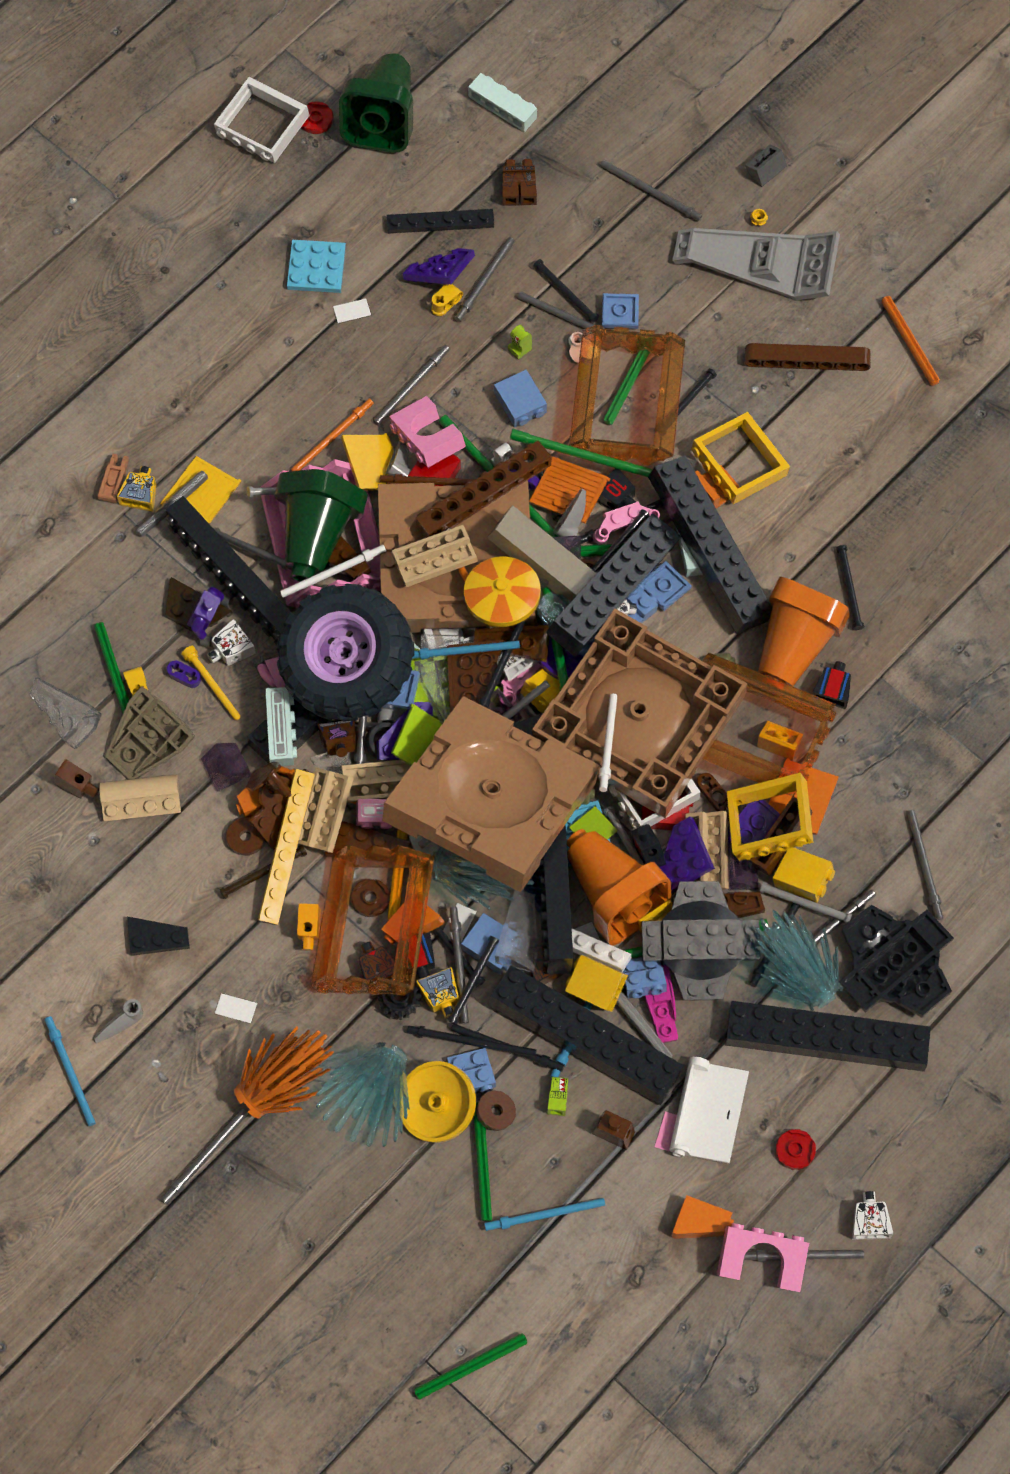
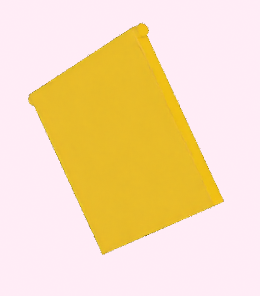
M387 433L384 435H342L341 439L357 487L363 490H378V484H388L380 482V475H387L386 470L394 453L389 435Z
M196 456L160 504L163 505L196 474L204 471L208 479L186 499L210 524L239 486L241 480L235 479Z

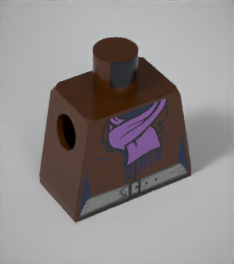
M342 720L318 724L320 740L328 755L345 757L348 752L355 751L356 729L354 721L343 722Z

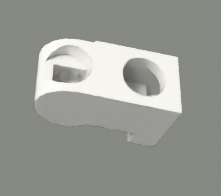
M504 443L493 450L494 457L491 459L493 466L500 462H505L514 454L508 443Z

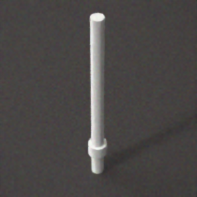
M381 545L372 550L367 549L359 556L281 590V596L284 598L359 563L371 561L373 557L386 552V548L384 545Z
M610 694L602 768L599 769V790L601 792L607 791L608 780L611 778L610 760L617 705L616 694Z

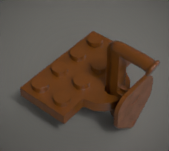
M275 761L255 770L246 785L247 789L251 791L259 789V802L262 806L248 821L273 850L276 847L287 798L292 796L290 790L292 781L278 775L277 772L281 765Z

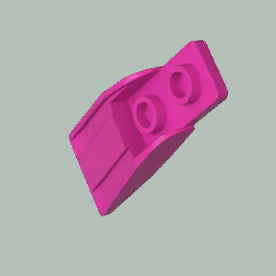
M661 965L667 983V992L659 995H646L644 998L652 1022L656 1027L657 1036L663 1043L678 1040V1033L675 1024L676 1007L670 971L668 967Z

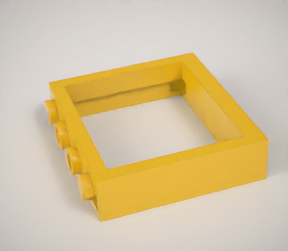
M748 412L694 439L691 448L694 457L699 459L703 469L709 472L714 483L721 488L724 496L728 497L733 505L786 477L790 468L789 464ZM741 427L773 470L737 489L705 446Z
M801 773L727 791L732 853L739 861L750 860L757 856H767L773 852H783L790 848L803 847V845L813 843L807 781ZM797 791L800 831L741 845L739 805Z

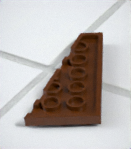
M504 640L447 645V648L504 642ZM502 650L447 655L450 713L463 696L478 703L480 697L484 695L499 663Z

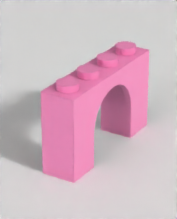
M428 396L389 416L392 432L394 434L397 433L400 441L403 444L406 443L409 451L415 453L420 463L423 462L427 467L466 447L462 433L454 424L432 435H417L420 429L439 419L436 405Z
M732 1223L731 1227L726 1226L717 1270L718 1276L740 1280L743 1259L748 1249L758 1243H769L776 1248L781 1258L777 1287L800 1292L809 1243L804 1242V1237L792 1235V1239L784 1238V1233L772 1231V1235L764 1234V1229L752 1227L751 1231L744 1230V1225Z

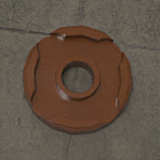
M250 818L235 820L226 832L229 848L236 854L250 856L257 853L264 844L263 838L248 821ZM243 833L251 834V838L247 841L242 840L240 837Z
M364 879L353 888L351 902L355 911L360 915L376 917L388 908L390 893L387 886L380 880ZM367 894H374L376 896L374 901H366L365 897Z
M494 1090L487 1092L479 1099L476 1114L484 1127L493 1129V1131H500L513 1123L516 1117V1108L509 1095L502 1091ZM492 1106L499 1108L500 1115L497 1116L492 1113Z

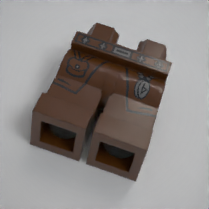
M506 159L505 166H503V206L519 205L518 187H520L521 205H537L535 165L532 164L531 159L522 160V166H515V160ZM506 198H515V199L512 200V201H510V200H507Z

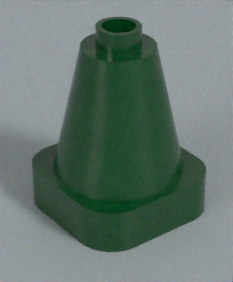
M396 53L383 55L364 78H353L346 82L339 99V131L341 137L348 144L391 153L401 152L408 146L413 132V97L410 93L411 67L403 56Z
M320 469L283 472L279 475L274 497L286 505L285 566L291 570L290 577L293 580L301 582L324 571L348 521L363 517L368 497L366 491L332 472Z

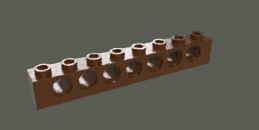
M539 440L528 444L524 450L512 454L505 462L496 464L489 472H483L478 479L466 483L459 491H453L443 501H437L432 508L420 512L416 517L417 529L425 538L452 529L551 466L552 456ZM515 469V470H517V471H516V472H511V471H509V470ZM495 479H501L502 481L496 482V481H494V480H495ZM469 498V499H471V500H470V501H465V500H463V499ZM449 508H455L456 510L450 511V510H448V509H449ZM433 518H440V520L435 521Z

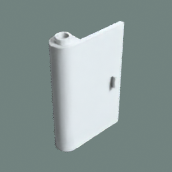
M701 1057L689 1058L669 1149L673 1152L674 1156L684 1157L686 1155L730 1164L749 1071L713 1065Z

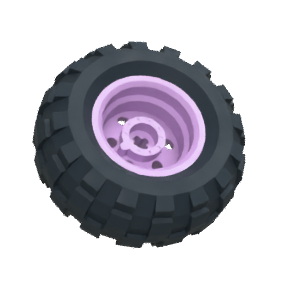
M349 583L345 584V586L331 585L321 588L319 593L313 596L309 594L300 601L298 609L294 613L290 612L283 623L285 628L283 633L278 636L276 649L279 653V660H277L279 674L291 696L305 709L317 716L328 720L338 719L343 722L357 721L359 717L363 716L370 717L380 712L381 707L388 702H393L401 693L400 688L403 683L407 682L412 671L411 661L415 655L414 642L410 633L411 629L397 606L385 595L374 589ZM352 631L353 635L351 637H347L346 633ZM331 638H334L335 640L332 641L331 644H329V640ZM365 643H367V648L362 649ZM326 657L331 658L329 663H325ZM357 662L364 663V665L358 668ZM345 669V674L340 675V673Z

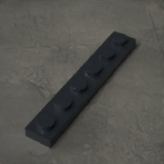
M493 209L387 215L388 234L494 228Z

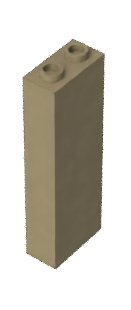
M513 505L504 513L487 537L510 557L527 563L535 571L539 581L568 604L573 601L597 574Z

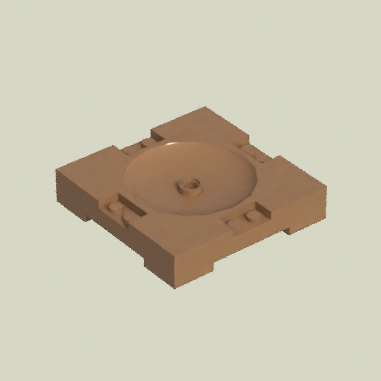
M528 480L455 526L464 525L477 556L478 562L465 566L468 574L478 564L487 559L502 556L510 557L487 537L512 505L530 519ZM434 483L378 484L380 546L384 545L386 548V552L380 554L381 593L394 603L406 618L411 629L410 632H420V629L489 627V625L476 619L468 610L464 598L465 582L457 569L406 587L399 574L392 553L394 549L425 539L416 527L417 515L424 510L427 511L432 508L437 501H443L453 491H459L464 485L434 486ZM465 498L463 500L470 501L471 499ZM449 508L448 510L454 511V510H456V509H455V508ZM433 518V520L438 521L440 518ZM535 611L524 620V626L535 625Z
M614 609L555 700L551 701L532 729V736L545 743L549 739L599 764L600 769L602 768L610 694H616L617 705L610 760L611 778L608 782L614 785L617 791L666 818L695 774L696 768L713 742L718 739L746 696L747 683L715 665L712 667L648 631L647 626ZM642 710L644 713L638 714L636 711Z
M463 696L435 733L432 743L417 763L414 762L384 802L382 821L416 839L420 835L486 869V875L521 892L575 810L579 809L596 784L600 765L549 739L545 743L513 727L514 721Z

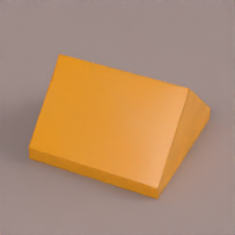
M767 721L760 732L757 747L779 756L790 758L793 761L803 734Z

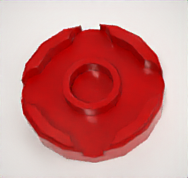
M320 101L308 103L306 106L309 117L301 128L311 134L326 132L334 122L332 109L326 103Z
M791 1129L783 1133L778 1138L775 1147L779 1162L784 1167L792 1170H801L808 1167L816 1154L814 1140L807 1132L800 1129Z

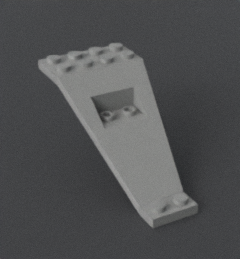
M690 228L678 231L672 261L675 264L692 262L794 300L825 297L830 294L840 234L838 231L804 236Z

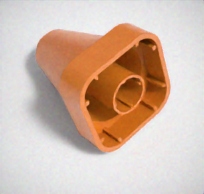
M785 577L778 578L769 597L772 612L758 672L764 676L761 685L777 693H782L785 686L793 687L831 637H840L849 618V608L840 601Z
M580 829L567 840V846L569 847L567 858L593 908L594 926L609 945H617L639 930L638 921L666 901L671 900V881L655 862L645 865L640 864L596 831L587 833L584 829Z

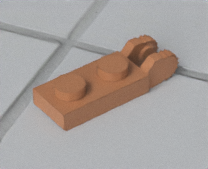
M113 453L102 480L98 500L117 503V495L122 487L129 462L128 456H124L121 465L116 466L118 455Z

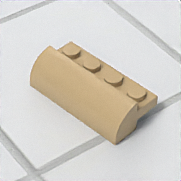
M464 525L392 550L397 569L406 587L478 562Z
M402 760L341 766L343 775L354 777L347 803L357 802L358 799H387L411 766Z
M316 768L298 843L333 853L354 777Z
M178 775L100 783L103 821L181 813Z
M695 812L686 814V818H694L715 868L694 881H719L722 890L729 889L727 812Z

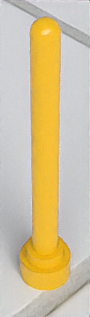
M193 645L185 648L181 653L185 661L192 662L233 719L239 720L240 714L198 659V651Z

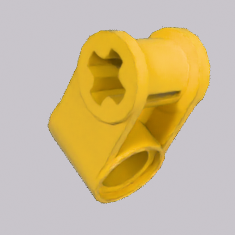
M453 284L443 285L432 296V313L436 316L445 315L461 300L463 292Z
M141 666L123 672L132 697L141 686L148 690Z

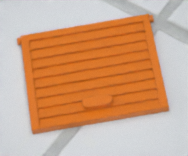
M553 456L551 466L546 468L529 502L563 515L573 498L583 488L586 490V505L581 523L586 524L610 478Z
M786 758L779 778L797 773L803 775L807 781L809 806L813 812L811 815L812 834L817 835L839 777ZM797 791L771 797L769 805L781 814L793 796L797 798Z

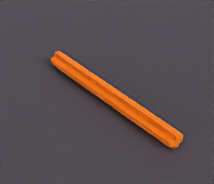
M891 296L882 298L883 306L931 386L938 384L940 381L938 375Z

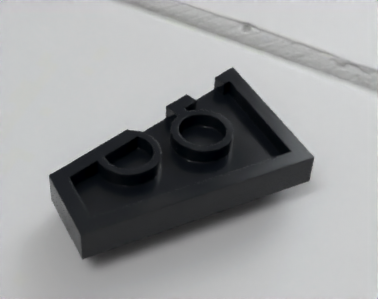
M127 916L131 956L190 949L187 927Z

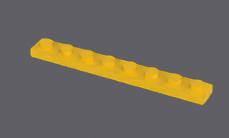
M299 769L294 770L290 786L292 796L287 798L258 921L278 925L315 775L313 773Z

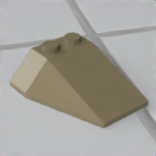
M141 686L129 700L105 757L129 780L137 779L182 752L194 739L195 735L190 727L164 702Z

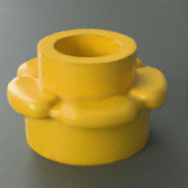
M756 209L750 215L751 222L754 225L762 226L768 220L766 212L762 209Z

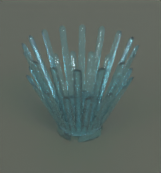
M385 1042L376 1043L370 1051L331 1072L329 1075H334L347 1068L321 1087L324 1088L316 1094V1096H320L349 1075L316 1105V1108L323 1106L329 1099L335 1097L348 1084L354 1081L323 1116V1120H328L338 1108L343 1109L359 1091L334 1131L336 1133L340 1132L350 1115L352 1114V1118L356 1119L363 1109L350 1136V1141L354 1142L373 1104L367 1121L369 1126L372 1125L366 1142L368 1147L372 1145L386 1096L387 1102L382 1124L384 1128L382 1137L383 1147L387 1144L392 1109H395L394 1142L397 1141L398 1125L399 1131L402 1134L403 1112L404 1118L407 1119V1108L410 1110L406 1077L407 1056L400 1048L393 1044L391 1048L384 1047Z

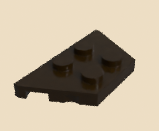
M171 577L165 612L166 618L193 632L191 627L186 624L201 593ZM219 604L208 627L218 624V621L226 616L230 617L233 614L232 610Z

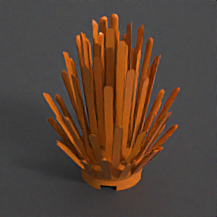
M296 1026L279 1046L273 1049L259 1069L258 1067L275 1034L271 1035L263 1050L266 1042L264 1037L253 1063L249 1048L240 1083L234 1089V1094L240 1104L244 1102L250 1109L248 1113L251 1116L259 1119L267 1113L303 1110L301 1107L289 1108V1106H293L294 1103L307 1101L312 1096L320 1094V1092L316 1091L292 1098L309 1090V1087L297 1090L298 1088L331 1070L327 1068L322 1071L323 1069L318 1067L311 1071L334 1053V1051H330L324 1054L332 1046H328L325 1049L321 1048L324 1040L327 1039L326 1034L310 1045L321 1033L317 1030L296 1047L310 1033V1030H307L299 1038L297 1036L294 1037L295 1032L298 1030V1026Z

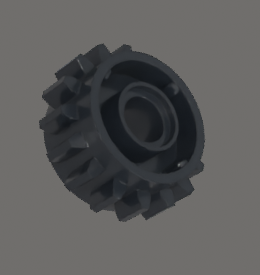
M398 976L397 979L391 977L390 982L383 983L384 989H379V993L382 995L378 996V1001L381 1002L380 1008H385V1015L391 1014L392 1019L399 1017V1020H402V1017L410 1018L409 1014L416 1013L415 1008L421 1006L417 1000H421L422 997L421 994H418L420 988L415 987V981L410 982L408 977L401 979ZM397 995H404L405 999L397 1001L395 997Z

